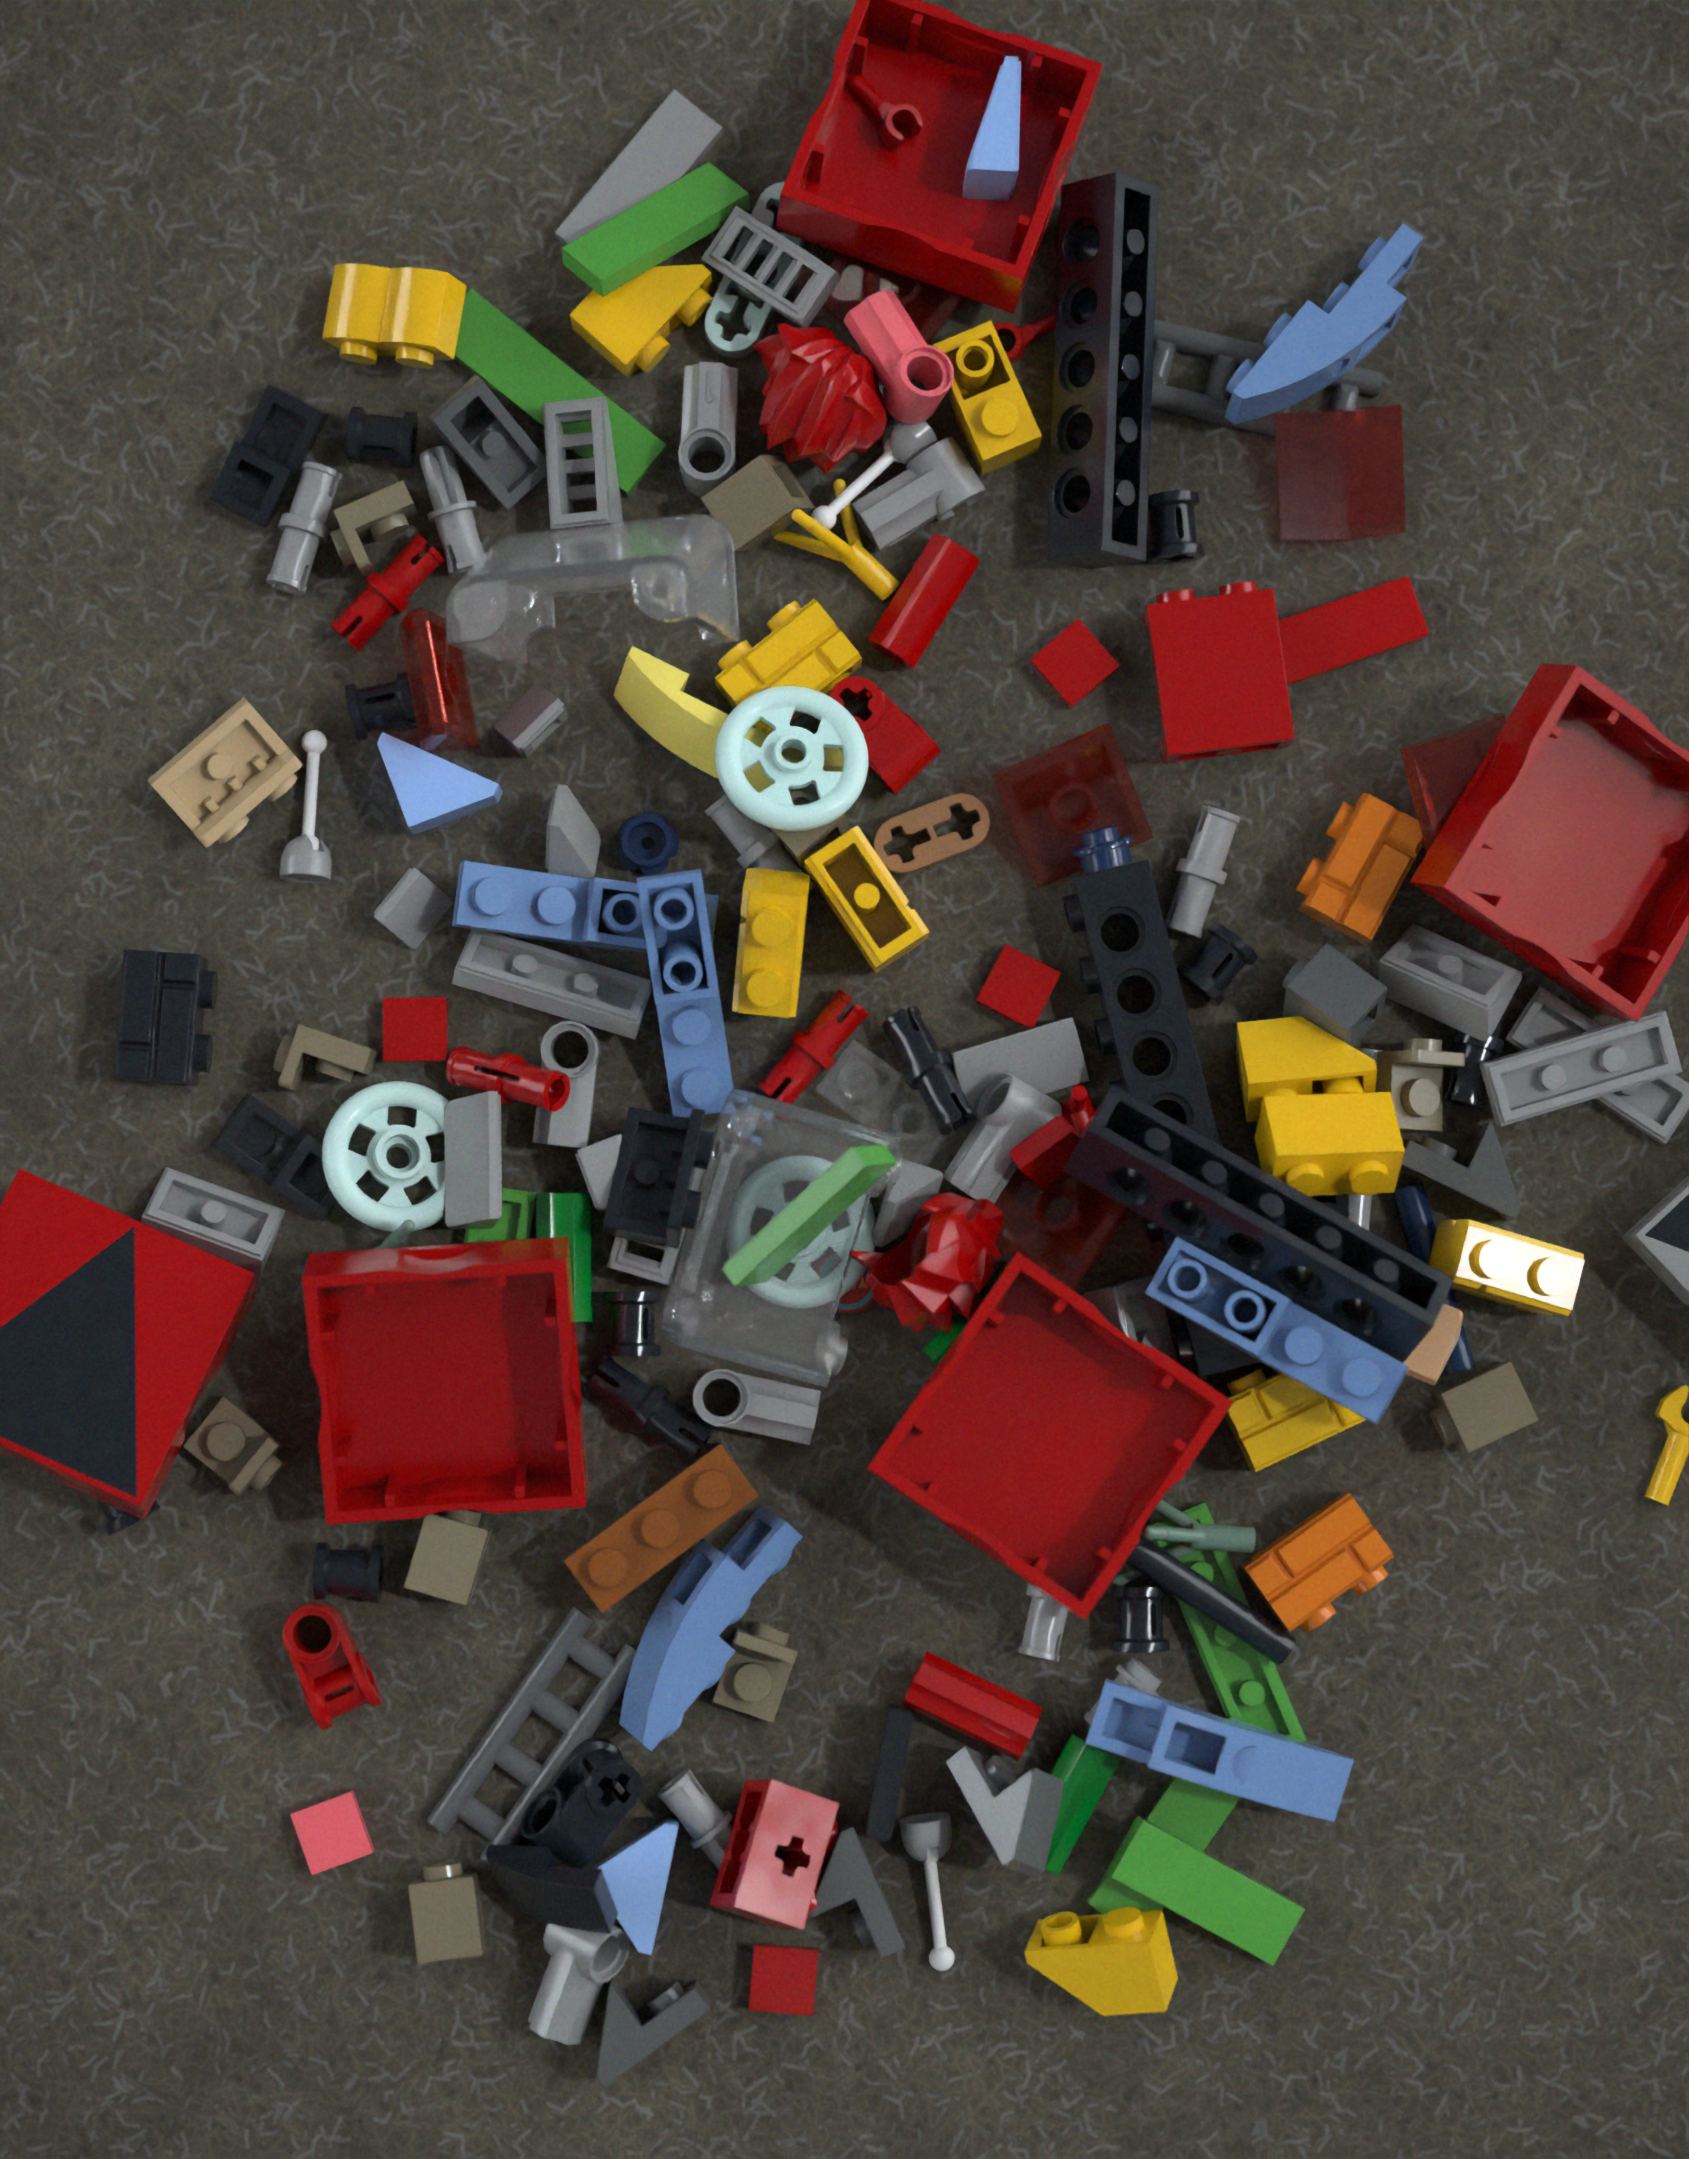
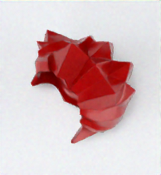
M785 323L779 324V333L770 335L752 346L763 357L761 360L768 372V378L762 390L765 400L759 425L763 424L760 432L767 434V450L781 442L784 443L787 463L809 458L827 474L848 453H866L875 442L880 440L887 426V412L883 396L868 357L854 351L852 346L839 341L831 330L825 327L795 328Z
M953 1192L939 1194L924 1202L920 1207L922 1210L918 1211L908 1238L887 1252L849 1251L850 1257L869 1269V1272L866 1274V1286L872 1291L877 1303L885 1308L893 1309L902 1327L909 1326L916 1334L927 1322L935 1328L950 1334L956 1312L968 1320L979 1306L981 1290L992 1277L995 1264L994 1258L1002 1257L995 1245L1004 1218L1002 1210L990 1200L980 1198L972 1200Z

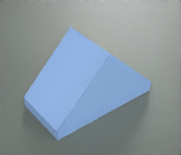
M384 732L379 737L377 742L378 748L407 825L414 835L498 804L503 794L498 783Z
M667 1817L591 1868L602 1869L618 1912L617 1919L637 1951L652 1955L680 1824L678 1819Z

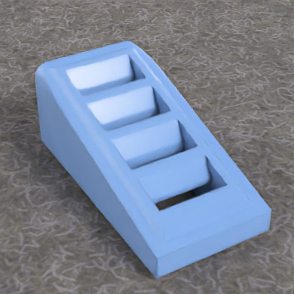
M1005 56L1003 65L999 68L967 162L962 194L966 199L1010 201V197H1013L1019 171L1021 61H1018L1017 56Z

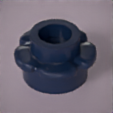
M645 812L637 818H628L621 825L617 834V838L621 842V846L618 848V855L622 863L631 870L641 869L647 875L658 874L669 866V859L676 856L679 850V837L676 830L669 828L667 818L655 812ZM651 838L654 841L653 847L651 849H644L641 845L643 839Z
M1116 824L1081 833L1082 845L1072 851L1073 857L1079 856L1083 873L1098 872L1131 862L1132 856L1128 843L1134 841L1130 834L1119 835Z

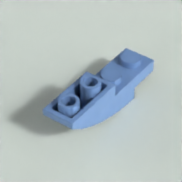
M1403 223L1389 241H1386L1381 236L1374 241L1358 265V268L1363 273L1351 287L1345 282L1340 283L1322 309L1310 300H1307L1294 317L1285 312L1276 321L1264 339L1263 344L1268 347L1265 353L1256 363L1247 358L1229 380L1226 390L1232 395L1225 418L1235 425L1261 418L1292 406L1330 385L1374 350L1398 322L1407 298L1394 288L1413 265L1423 237Z
M470 861L460 863L452 926L510 934V937L648 954L637 883L597 877L585 879ZM705 894L713 943L719 896Z
M701 869L636 878L672 1113L674 1116L685 1118L690 1117L692 1108L705 1110V1115L737 1110Z
M1178 1237L1174 1240L1145 1292L1147 1296L1221 1340L1375 1425H1378L1409 1370V1367L1404 1363L1296 1305L1288 1297Z
M763 1505L756 1509L722 1551L703 1538L700 1540L664 1591L644 1630L633 1658L625 1687L619 1724L651 1752L661 1740L668 1738L678 1729L683 1720L684 1712L700 1693L712 1687L720 1679L727 1661L736 1651L722 1640L719 1635L728 1625L734 1624L746 1613L752 1596L769 1576L778 1573L785 1567L791 1558L792 1549L803 1537L790 1524Z
M1109 1679L1105 1680L1085 1742L1086 1744L1146 1763L1148 1768L1277 1808L1332 1822L1335 1821L1354 1762V1758L1231 1717L1226 1719Z

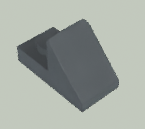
M476 374L429 416L442 442L452 448L453 452L467 464L497 502L506 510L514 506L547 476L546 457Z
M1490 1122L1481 1125L1463 1165L1454 1161L1458 1153L1455 1149L1430 1137L1423 1136L1419 1144L1411 1140L1403 1143L1405 1153L1400 1171L1504 1221H1511L1517 1218L1521 1206L1495 1130Z
M965 1746L946 1761L950 1771L1003 1867L1034 1879L1037 1878L1046 1868L1063 1794L1064 1783L1062 1779L1042 1770L1032 1769L1017 1780L1009 1766L996 1755L989 1757Z
M853 1821L840 1826L835 1845L828 1856L818 1881L819 1888L815 1896L817 1906L808 1914V1918L856 1898L859 1907L848 1912L863 1947L875 1943L881 1958H884L904 1949V1938Z
M615 1977L612 1978L608 1993L596 2076L604 2088L710 2010L711 2000L697 1980L684 1989L678 1981L665 1987L646 2003L652 2013L643 2018Z

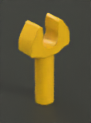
M1679 1385L1660 1400L1655 1411V1416L1663 1421L1668 1437L1644 1497L1666 1506L1669 1505L1689 1454V1424L1684 1421L1681 1414L1689 1392V1387L1686 1385Z

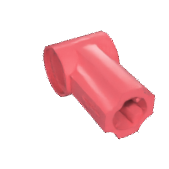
M883 289L866 297L859 305L848 311L843 322L864 355L868 357L874 371L884 385L882 396L886 410L893 418L902 423H922L933 415L954 380V368L951 360L942 350L927 345L894 291L886 292ZM909 379L921 382L927 391L915 387Z

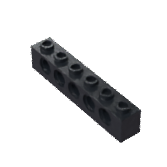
M1119 172L1061 185L1047 560L1086 569L1146 561L1160 186Z
M1113 1084L1086 1124L1062 1169L1067 1174L1200 1250L1288 1297L1296 1305L1404 1363L1434 1326L1454 1281L1451 1277Z

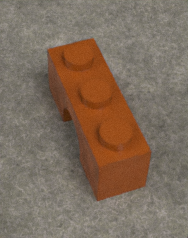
M720 1443L566 1558L564 1562L601 1613H603L756 1499L760 1493L723 1443Z

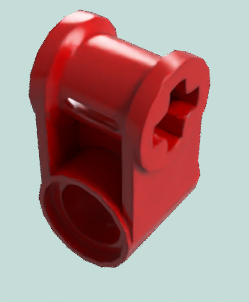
M860 676L844 678L835 684L829 696L842 706L845 705L841 699L844 695L853 700L858 699L861 695L868 698L869 702L865 713L869 719L863 722L861 718L854 716L867 744L868 771L871 774L875 771L884 780L882 786L893 796H897L941 753V750L927 732L908 714L901 711L874 682Z
M321 1600L306 1602L297 1608L284 1624L282 1638L300 1679V1685L308 1707L321 1730L333 1727V1719L367 1703L372 1707L383 1704L380 1689L362 1652L358 1650L345 1618L339 1609L331 1603ZM315 1615L326 1620L332 1633L331 1641L327 1646L313 1648L301 1640L298 1627L303 1617ZM348 1685H353V1686H354V1687H352V1688H350V1689H348V1690H346V1691H343V1692H341V1693H339V1694H337V1695H335V1696H330V1695H329V1694H331V1693H333V1692H335V1691H337V1690H340V1689H342V1688H344V1687H346V1686H348Z

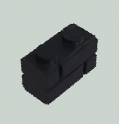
M124 950L114 1078L128 1082L198 1086L199 1072H210L213 1038L211 1034H202L204 1009H214L216 1006L218 974L217 971L208 970V959L202 955L188 953Z

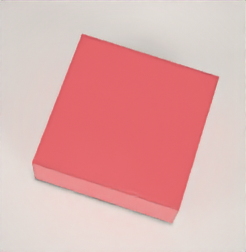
M353 1790L290 1814L311 1875L372 1854L375 1851Z

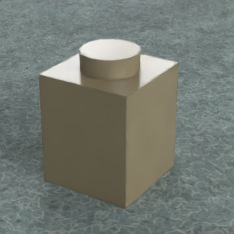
M759 455L701 498L711 513L707 516V522L711 531L724 546H732L734 551L756 550L795 522L791 517L795 509H800L807 514L815 508L781 455Z
M1511 1361L1500 1362L1433 1393L1438 1404V1408L1430 1411L1434 1426L1443 1443L1448 1446L1455 1442L1460 1452L1470 1453L1538 1421L1537 1415Z
M451 1510L426 1515L404 1588L464 1606L471 1603L493 1529L479 1524L482 1513L475 1510Z
M447 1861L423 1866L424 1877L414 1878L408 1885L418 1964L483 1955L487 1949L478 1870L462 1872L461 1861Z

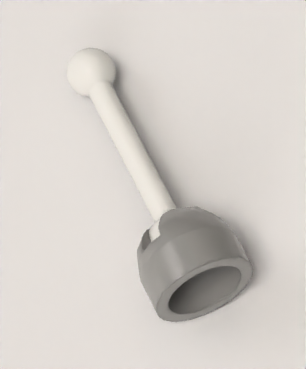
M893 418L883 433L882 446L884 454L828 506L822 505L815 508L811 518L830 530L836 523V515L891 463L896 462L907 465L922 451L938 442L935 433L925 421L918 424H906Z
M318 730L308 731L302 738V747L307 753L302 835L292 839L284 847L280 862L279 877L288 882L324 884L331 881L332 861L330 850L322 840L314 836L320 754L327 746L325 735Z
M946 1812L909 1815L899 1820L901 1841L905 1851L911 1858L924 1863L934 1948L929 1954V1962L934 1969L946 1971L952 1967L955 1956L952 1949L946 1943L937 1861L944 1857L951 1847L953 1834L951 1817Z

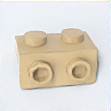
M243 697L148 779V782L207 848L216 840L220 844L226 843L241 832L249 821L246 815L264 799L272 802L284 795L296 782L297 776L294 773L303 764Z

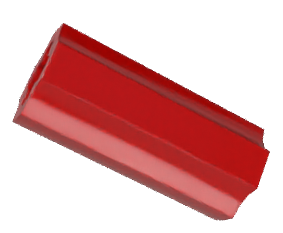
M934 533L870 634L868 644L892 661L913 671L976 571L980 560L969 550L953 542L948 537Z
M926 1651L916 1669L901 1703L1016 1761L1020 1759L1030 1741L1043 1709Z

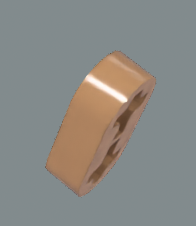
M964 793L950 795L892 817L884 822L876 832L873 848L890 874L899 876L913 874L971 852L979 847L988 834L990 825L989 813L983 802L973 795ZM960 806L965 815L975 813L979 819V822H976L971 827L972 837L966 840H962L958 832H950L937 837L934 828L947 824L951 820L950 810L954 807ZM901 829L905 837H913L926 832L929 841L915 846L912 849L913 860L903 863L898 854L887 856L884 848L892 843L891 832Z

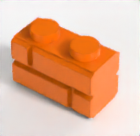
M1363 793L1357 799L1354 806L1343 801L1325 834L1335 839L1325 861L1323 862L1313 857L1296 887V891L1306 895L1298 910L1366 946L1372 941L1431 828L1367 793Z
M1342 1492L1241 1564L1240 1568L1281 1626L1289 1632L1300 1626L1306 1634L1326 1622L1336 1613L1331 1602L1350 1588H1352L1357 1596H1360L1388 1576V1572L1383 1565L1395 1556L1377 1530L1372 1526L1370 1520L1350 1493Z

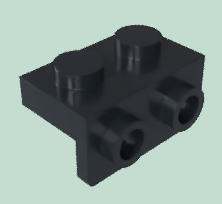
M629 1107L603 1221V1234L678 1249L683 1228L695 1230L702 1192L691 1190L696 1168L708 1170L715 1132L704 1130L705 1110L692 1108L689 1119Z

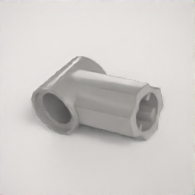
M699 362L695 365L684 366L681 441L678 449L681 480L685 487L699 497L705 496L736 473L735 451L739 369L726 366L723 363ZM706 451L715 452L724 460L720 469L712 473L698 472L690 463L697 454Z
M953 437L945 438L925 449L906 465V471L851 504L860 525L879 553L936 518L939 521L951 518L955 515L952 511L953 508L965 501L970 506L987 492Z
M564 1021L552 1026L543 1037L540 1046L541 1068L551 1071L558 1070L568 1076L570 1081L569 1097L565 1105L556 1112L547 1111L542 1107L536 1106L532 1142L584 1148L589 1144L596 1074L601 1056V1048L596 1034L589 1027L575 1021ZM567 1032L580 1033L586 1039L589 1049L587 1059L583 1064L572 1069L563 1068L554 1057L555 1042L561 1035Z
M1008 1071L999 1073L989 1082L980 1096L976 1107L978 1121L948 1166L943 1177L974 1199H987L995 1203L1018 1168L1009 1154L1011 1149L1054 1117L1061 1115V1105Z
M714 1369L704 1373L696 1381L692 1390V1405L696 1414L703 1421L711 1425L810 1445L819 1409L821 1391L738 1373L729 1369ZM716 1379L731 1381L739 1393V1402L736 1409L725 1416L710 1414L703 1403L705 1387Z
M548 1923L543 1940L544 1948L551 1955L528 2018V2021L531 2023L529 2029L543 2038L559 2041L566 2045L581 2044L603 1983L616 1976L626 1962L631 1946L630 1938L625 1930L615 1924L609 1934L576 1930Z

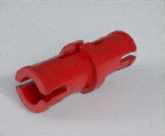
M414 533L411 537L412 539L379 574L373 571L365 579L368 586L336 620L329 624L343 638L359 620H362L346 637L347 643L360 653L363 646L395 611L402 614L410 606L407 601L409 596L439 565L446 561L432 546L416 564H413L429 547L427 545L428 542L418 533Z
M840 989L834 993L835 996L804 1033L799 1029L790 1038L794 1045L777 1062L766 1077L756 1085L769 1097L788 1078L789 1083L774 1100L786 1112L791 1109L794 1101L822 1068L829 1071L836 1062L832 1056L863 1020L870 1016L866 1010L857 1004L840 1023L837 1022L838 1016L853 1000Z
M459 1046L454 1049L447 1060L446 1076L451 1084L459 1087H469L482 1092L498 1091V1095H501L502 1104L511 1105L519 1101L542 1107L547 1111L556 1112L565 1105L569 1097L570 1081L565 1073L527 1064L526 1060L517 1054L504 1052L495 1056L475 1051L466 1046ZM497 1075H501V1076H505V1077H508V1078H512V1079L518 1080L519 1082H514V1081L506 1080V1079H503V1078L498 1077Z

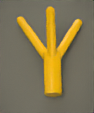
M837 479L833 483L837 498L847 488L846 483L843 479ZM851 502L840 511L848 544L802 510L795 509L792 512V519L819 540L787 530L777 534L774 537L775 540L844 563L882 601L890 596L898 587L900 582L862 546Z

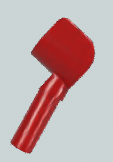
M860 74L850 81L849 86L882 122L879 130L880 139L887 148L899 149L904 142L902 135L894 128L892 124L894 122L903 123L908 127L910 133L918 136L923 126L920 112L914 106L909 104L892 106Z
M1056 312L1020 328L1009 322L994 324L999 337L1005 334L1016 337L1014 348L1006 352L1010 364L1018 362L1023 357L1026 345L1056 329Z
M1077 1085L1071 1090L1070 1099L1059 1102L1062 1107L1061 1115L1080 1133L1083 1132L1086 1124L1094 1114L1095 1108L1086 1088Z

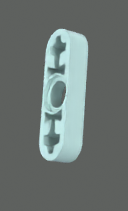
M785 182L776 183L766 188L760 195L751 216L772 229L774 227V213L768 210L770 205L779 207L780 194ZM744 229L730 260L732 264H734L753 235L747 229ZM781 232L782 236L802 248L805 240ZM764 241L756 255L768 256L773 247ZM784 255L777 265L778 271L775 279L766 286L773 290L793 260ZM723 276L705 317L706 337L710 346L717 353L730 358L742 357L754 350L752 346L760 341L774 309L764 303L761 309H758L752 302H749L744 313V326L750 330L747 336L736 334L732 342L724 340L723 327L716 322L720 317L730 320L739 304L738 296L728 295L730 289L735 288L743 297L749 300H761L726 276Z

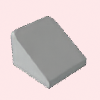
M535 684L493 726L522 757L526 756L528 758L568 719V712L565 705L555 695L540 684Z
M557 784V789L554 788L547 821L545 869H548V873L592 878L596 872L601 844L600 834L568 786Z
M414 867L413 869L409 868L373 913L375 914L374 918L410 948L416 949L452 906L453 902L443 891Z
M622 1134L577 1150L578 1154H575L595 1208L603 1213L606 1212Z
M900 1158V1161L894 1166L872 1234L873 1245L883 1247L911 1230L918 1211L922 1210L920 1208L921 1205L938 1195L943 1180L942 1172Z

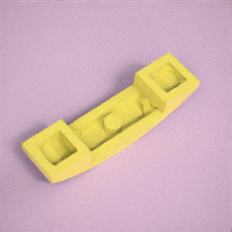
M632 646L627 654L613 696L629 716L652 738L689 764L718 778L715 765V746L718 733L728 714L683 692L690 674ZM751 727L745 738L757 747H762L768 734ZM786 748L781 752L783 758L791 763H798L804 759L802 752L795 748ZM823 748L825 758L822 769L824 771L842 772V750L838 748ZM759 764L744 772L748 782L758 793L774 784L765 776Z

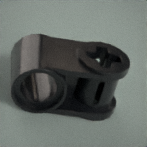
M591 1738L580 1743L572 1751L568 1760L546 1788L528 1805L521 1820L520 1830L522 1836L537 1846L549 1847L552 1856L570 1868H583L587 1866L598 1855L605 1840L627 1812L636 1805L642 1791L640 1774L630 1763L624 1761L622 1752L612 1741L604 1738ZM586 1760L594 1767L591 1772L584 1764ZM618 1782L624 1789L623 1794H620L615 1788Z

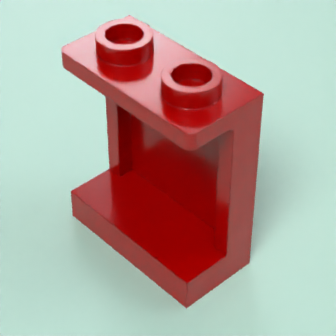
M1237 582L1219 587L1218 596L1195 599L1193 590H1176L1157 595V604L1147 605L1143 619L1145 628L1148 627L1163 732L1160 738L1163 764L1289 748L1294 741L1295 735L1274 588L1257 590L1256 582Z

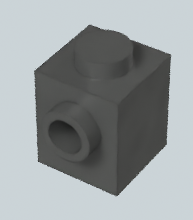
M1326 943L1311 960L1306 956L1299 959L1286 975L1282 987L1286 989L1282 1016L1285 1018L1302 1016L1354 1047L1382 1017L1388 987Z

